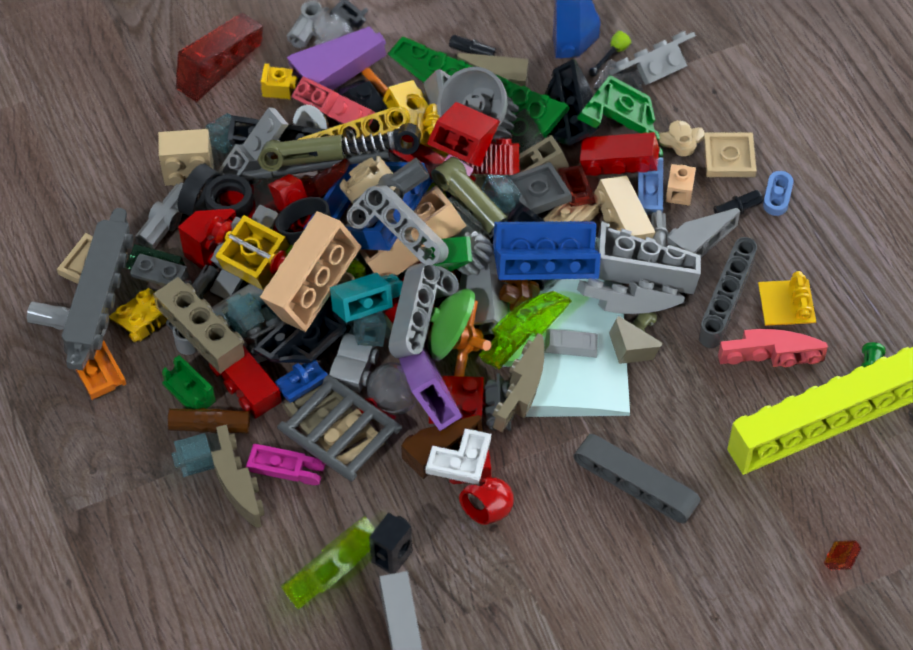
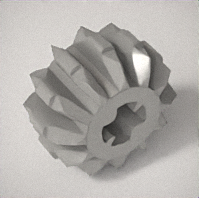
M476 231L472 233L466 232L464 236L470 237L472 262L457 268V270L467 276L471 274L477 276L481 269L485 270L487 263L492 262L490 257L494 254L492 250L493 244L481 233Z

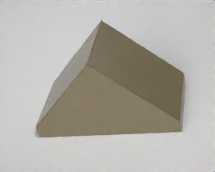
M620 316L616 318L609 331L619 364L653 360L663 344Z

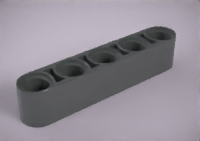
M741 237L734 243L702 319L699 341L707 348H716L722 342L754 265L757 244L749 237Z
M589 434L573 455L574 460L581 467L676 522L686 523L701 501L699 495L692 489L595 434Z

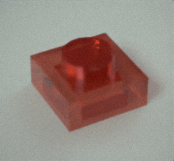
M834 541L824 564L829 570H851L862 547L856 541Z

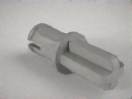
M657 210L651 214V224L655 230L653 239L659 245L666 247V238L669 234L666 229V215L661 210Z

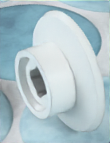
M303 105L295 112L293 125L326 130L328 129V120L318 108L312 105Z

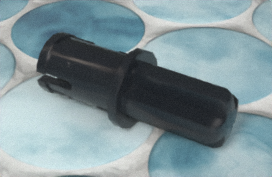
M453 35L449 41L450 48L467 54L495 56L496 48L477 42V39L472 41L458 35Z
M758 190L740 197L733 196L732 200L714 206V214L737 208L740 210L741 215L744 213V210L761 204L763 198Z

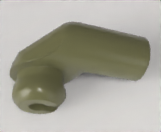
M654 312L640 313L632 324L645 332V328L648 325L652 326L653 323H656L657 315Z

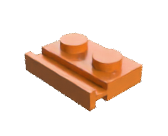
M105 341L102 342L101 350H96L94 360L88 359L83 370L75 369L91 400L115 390V387L121 384L123 386L126 385V380Z

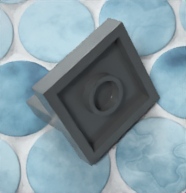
M551 162L505 178L506 186L514 197V208L520 201L535 214H539L572 201V194Z

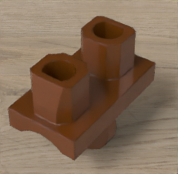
M498 279V281L508 283L504 284L500 289L499 297L501 301L510 303L511 312L518 313L520 304L525 301L532 302L533 298H536L540 293L538 283L532 280Z

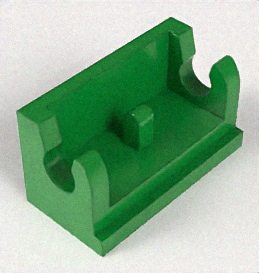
M180 355L174 358L173 364L175 366L171 371L166 367L163 368L162 375L164 381L162 385L186 409H207L216 402L213 387Z

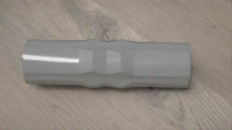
M31 302L27 311L28 323L63 330L70 308ZM103 329L101 335L104 336L107 329Z

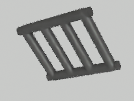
M327 375L323 379L324 384L286 423L284 421L280 422L277 429L341 476L353 482L357 477L356 472L393 433L398 434L402 430V426L341 382ZM332 390L344 397L307 437L295 429ZM352 404L364 412L327 451L315 444ZM372 419L385 426L348 466L336 459L340 452Z

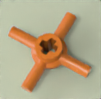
M476 300L468 323L459 340L452 348L458 350L454 376L465 375L469 353L472 351L477 352L480 349L488 351L491 348V342L483 339L482 331L479 328H474L478 305Z

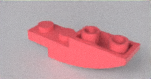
M304 76L292 95V98L318 108L325 116L341 124L375 113L371 109L339 95L335 91Z
M751 329L744 330L742 339L722 341L718 358L720 364L729 363L732 365L744 361L754 360L759 362L771 358L773 367H791L795 364H816L824 361L828 346L824 341L791 331Z

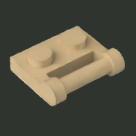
M356 409L336 421L316 442L317 445L327 451L362 415L360 410ZM368 423L343 450L365 437L368 439L346 453L339 454L336 459L345 465L350 463L378 432Z

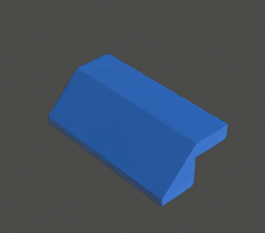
M594 221L494 222L493 250L498 279H599L601 253L595 249L597 224Z

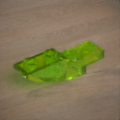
M551 291L522 303L491 329L496 337L491 341V348L488 351L483 350L479 357L483 362L500 370L530 336L536 337L538 333L542 335L572 302L571 299Z
M364 515L325 546L321 554L280 586L297 609H300L319 592L324 593L370 551L369 536L375 530L374 526Z

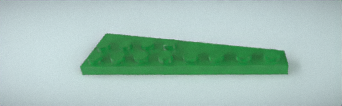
M404 36L387 53L391 59L423 84L436 70L441 69L452 76L461 69L474 67L460 59L457 60L449 57L443 52L427 48L425 45ZM496 75L504 85L507 97L511 98L513 103L519 107V111L513 113L517 117L515 121L511 122L514 125V129L507 131L512 134L510 138L511 143H519L520 154L544 140L570 108L564 102L561 103L545 94H539L528 87L517 85L506 78Z

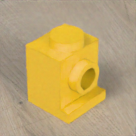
M265 63L261 77L262 96L291 99L292 91L296 89L298 78L294 76L293 69L270 67L269 64Z

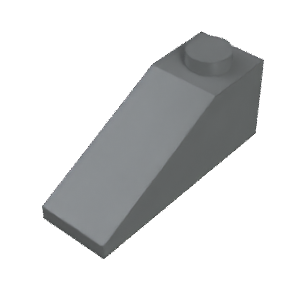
M735 208L685 222L678 229L674 228L668 234L667 246L678 247L701 255L702 258L738 226L740 210Z

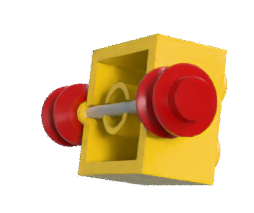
M245 215L242 216L233 231L231 222L225 221L222 224L220 216L210 219L205 226L206 238L208 240L215 238L216 244H223L215 255L221 267L263 291L277 272L280 264L283 263L291 251L285 236Z

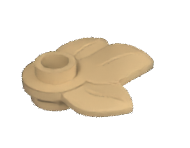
M674 121L669 126V132L659 133L660 139L658 143L663 147L673 148L679 156H689L694 153L697 143L704 139V130L702 128L691 129L690 125L684 121Z

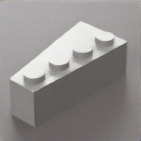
M601 221L595 249L601 253L600 280L629 284L630 281L639 283V279L653 282L655 287L662 288L663 285H669L678 288L677 292L694 294L701 274V255L672 245L667 247L661 246L655 242V239L649 237L643 240L632 236V232L622 228L620 232L609 228L610 224Z

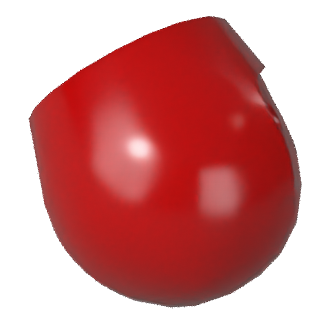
M487 477L481 479L479 485L466 486L459 494V501L465 513L472 520L479 524L487 525L508 516L513 507L514 496L510 486L505 481L495 477ZM468 495L476 496L484 504V509H475Z

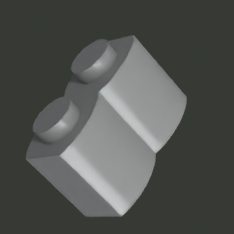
M345 333L329 375L352 391L360 393L363 386H368L371 377L369 369L371 365H375L378 360L379 350L376 349L375 340Z

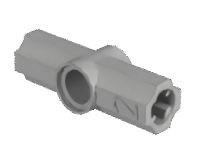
M184 183L176 184L162 202L158 201L152 206L149 212V219L135 235L136 242L142 248L149 251L150 249L154 250L166 233L174 231L180 224L182 213L178 210L177 202Z

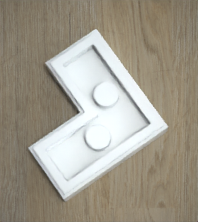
M465 429L459 451L432 446L426 465V474L479 485L491 442V434Z

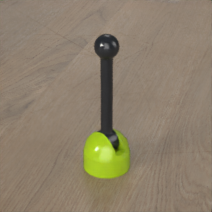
M617 31L611 38L612 48L595 67L589 69L590 76L595 77L600 67L615 51L622 52L630 46L631 39L626 33Z

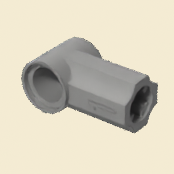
M308 1L302 5L301 15L287 35V40L294 47L300 49L306 47L315 31L323 27L322 8L318 2Z

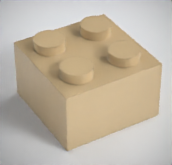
M208 129L159 132V160L165 186H175L181 182L184 183L193 169L200 164H207L214 170Z

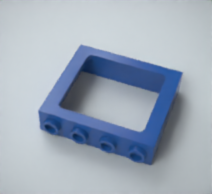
M385 162L393 173L409 163ZM359 164L346 165L323 198L328 203L331 217L337 220L341 218L351 203L340 189V184L343 179L347 182L351 178L349 172ZM430 176L404 194L403 201L413 211L432 183ZM396 209L393 217L396 222H399L401 215ZM378 220L374 228L356 229L345 226L362 246L361 249L390 251L397 239L380 220Z

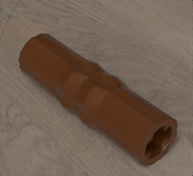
M170 408L168 412L169 431L210 432L217 434L216 427L227 425L229 433L249 434L250 411Z

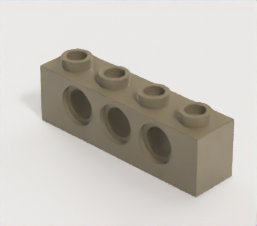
M177 277L153 293L156 308L219 373H222L245 356L243 349L244 340L237 331L232 332L221 315L216 316L210 304L205 299L201 300L197 296L195 289L190 283L185 284Z

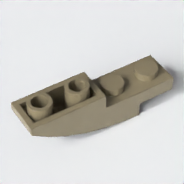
M539 333L533 341H527L522 350V358L520 360L516 358L510 367L509 373L512 376L509 383L510 387L505 395L508 398L504 403H498L492 415L496 417L493 428L500 432L504 431L514 414L525 418L536 396L544 365L543 335Z
M227 425L218 426L216 429L221 450L213 451L211 455L222 490L234 508L250 524L256 528L262 527L260 516H265L262 500L256 501L254 494L259 492L256 476L250 478L249 469H242L240 456L234 457L233 450L238 449L235 435H229Z

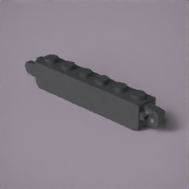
M115 208L109 220H102L97 223L62 332L64 352L67 354L66 363L69 369L83 370L88 359L94 360L96 350H101L103 335L101 334L103 329L108 327V311L113 309L115 304L114 291L115 288L119 289L121 284L120 271L121 268L125 269L127 264L126 251L131 249L133 244V234H130L129 224L126 220L127 212L122 208Z

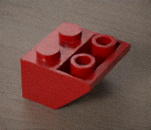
M455 102L437 120L427 144L480 167L500 121Z
M235 210L195 211L178 226L184 257L201 269L205 265L215 266L216 264L211 261L216 247L219 245L215 243V238L212 240L206 238L205 226L210 219L216 216L222 218V224L225 221H229L232 224L236 217Z

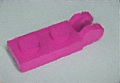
M253 444L246 468L252 473L296 482L301 481L304 484L316 486L320 484V476L316 473L303 471V466L309 470L322 471L324 470L325 463L318 458L305 456L304 453Z

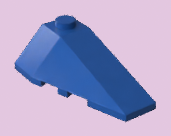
M554 0L553 43L555 57H579L600 35V17L595 10L592 0Z

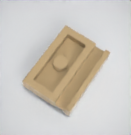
M572 197L571 202L555 207L543 220L545 222L591 221L599 213L598 204L591 206L588 201Z

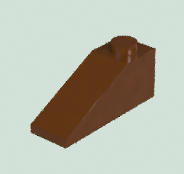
M476 415L456 420L441 431L436 426L421 429L415 435H409L401 445L402 459L423 479L429 475L426 474V465L432 446L459 451L465 429L482 432V417Z

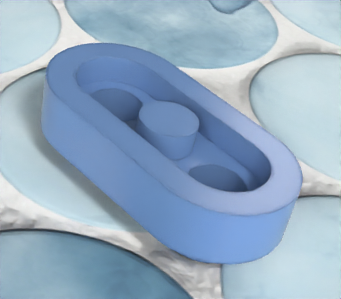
M776 171L769 177L763 208L770 215L779 216L788 209L793 187V178L789 173Z

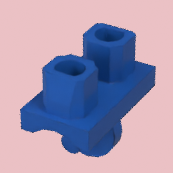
M315 359L311 363H304L302 365L297 363L293 365V371L276 380L275 384L287 401L291 403L323 384V379L328 374L319 366Z

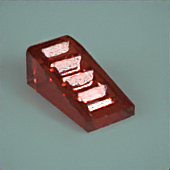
M344 159L305 180L302 184L307 197L321 198L346 173L350 161Z
M582 165L558 169L559 176L572 194V201L568 202L571 207L595 203L594 195Z

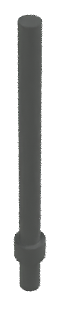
M389 149L387 151L380 150L378 153L376 151H371L369 154L364 152L361 155H346V159L286 166L280 167L276 171H267L261 167V169L243 172V178L247 181L263 179L264 181L274 180L277 176L359 164L371 157L376 161V156H380L382 160L390 159Z

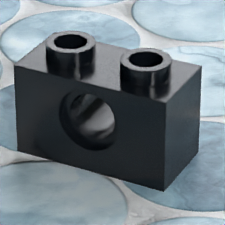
M388 512L369 536L370 555L373 564L389 574L397 573L413 552L412 529L410 523L401 516L396 517Z

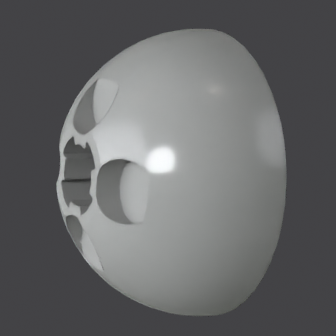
M468 67L454 73L442 86L437 100V112L440 117L455 102H458L499 120L498 127L506 115L508 106L507 93L501 80L493 72L482 67Z

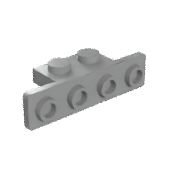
M685 31L672 36L673 41L668 44L666 40H663L653 45L654 50L649 53L646 48L634 54L636 59L629 61L627 57L616 62V68L609 72L613 75L636 64L644 84H650L687 66L678 44L696 35L694 32L686 35Z
M259 205L251 219L273 229L279 214ZM237 216L234 218L231 224L232 231L241 218ZM223 244L216 247L211 261L222 270L210 291L226 299L237 292L243 280L224 270L219 264L215 255Z

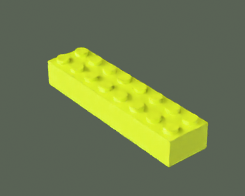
M913 347L903 348L891 357L879 358L872 365L858 367L848 375L843 377L836 376L822 386L810 387L803 394L789 396L779 404L772 407L770 405L765 406L753 415H744L736 419L732 425L727 450L743 475L913 403Z

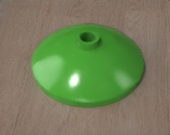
M470 289L457 291L447 297L438 308L434 307L432 309L430 325L427 331L428 352L432 359L436 361L443 359L462 335L475 302V294Z

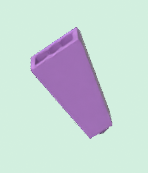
M369 26L291 54L287 59L291 69H293V73L299 80L304 76L334 90L387 55L384 47L386 41L379 32L375 33Z
M424 347L419 354L399 358L412 393L439 431L462 417L433 359Z

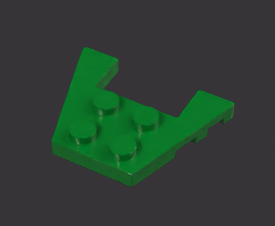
M611 75L604 81L577 116V119L597 128L601 123L602 114H604L607 118L614 119L626 128L638 133L655 132L657 142L660 139L659 133L654 130L653 126L656 120L650 96ZM659 148L658 157L661 158L663 156L662 148Z

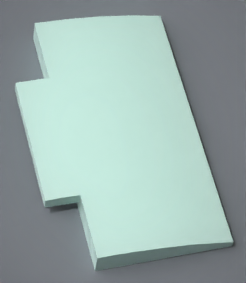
M556 279L544 290L540 291L539 295L533 298L532 302L525 301L520 304L518 313L511 312L510 303L507 302L510 328L508 331L496 333L497 367H511L516 358L520 360L523 356L522 350L528 340L533 341L538 333L543 335L544 340L543 371L536 396L525 417L630 416L627 363L619 364L609 335V331L616 318L620 316L624 319V313L604 311L598 305L599 299L583 296L577 290L579 280L588 282V279ZM600 280L604 282V286L612 287L613 284L622 285V283ZM546 329L597 334V358L545 353Z

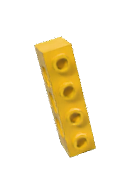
M414 80L388 87L383 98V102L388 109L393 107L406 108L410 113V123L416 126L418 125V112L424 113L428 106L421 89L417 87ZM399 111L394 112L392 115L396 125H400L403 122V115ZM429 147L445 158L449 155L437 148Z

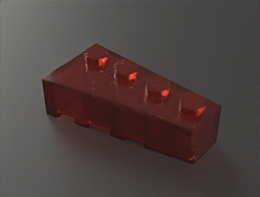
M240 13L178 51L176 89L195 102H198L261 45L263 25L246 14Z

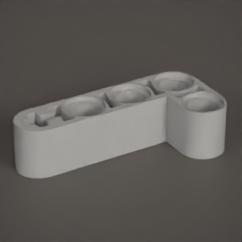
M388 186L369 187L347 212V222L356 229L371 227L380 220L425 265L442 263L448 257V247L443 240ZM377 191L382 194L381 204L377 203L375 198ZM396 209L401 215L399 222H396L393 217ZM361 210L366 215L364 223L359 219V212ZM413 228H416L419 233L417 241L411 235Z
M424 263L407 268L389 339V351L392 356L399 359L422 352L434 300L450 296L458 291L459 283L453 273L443 267L425 265Z

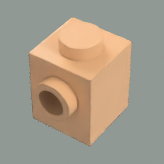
M671 164L666 202L690 206L696 167Z

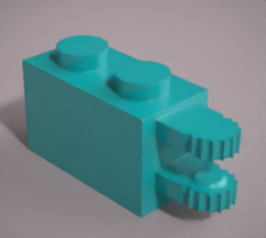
M376 272L330 287L333 311L345 322H349L392 308V299L401 294L403 281L399 280L395 274L381 277Z

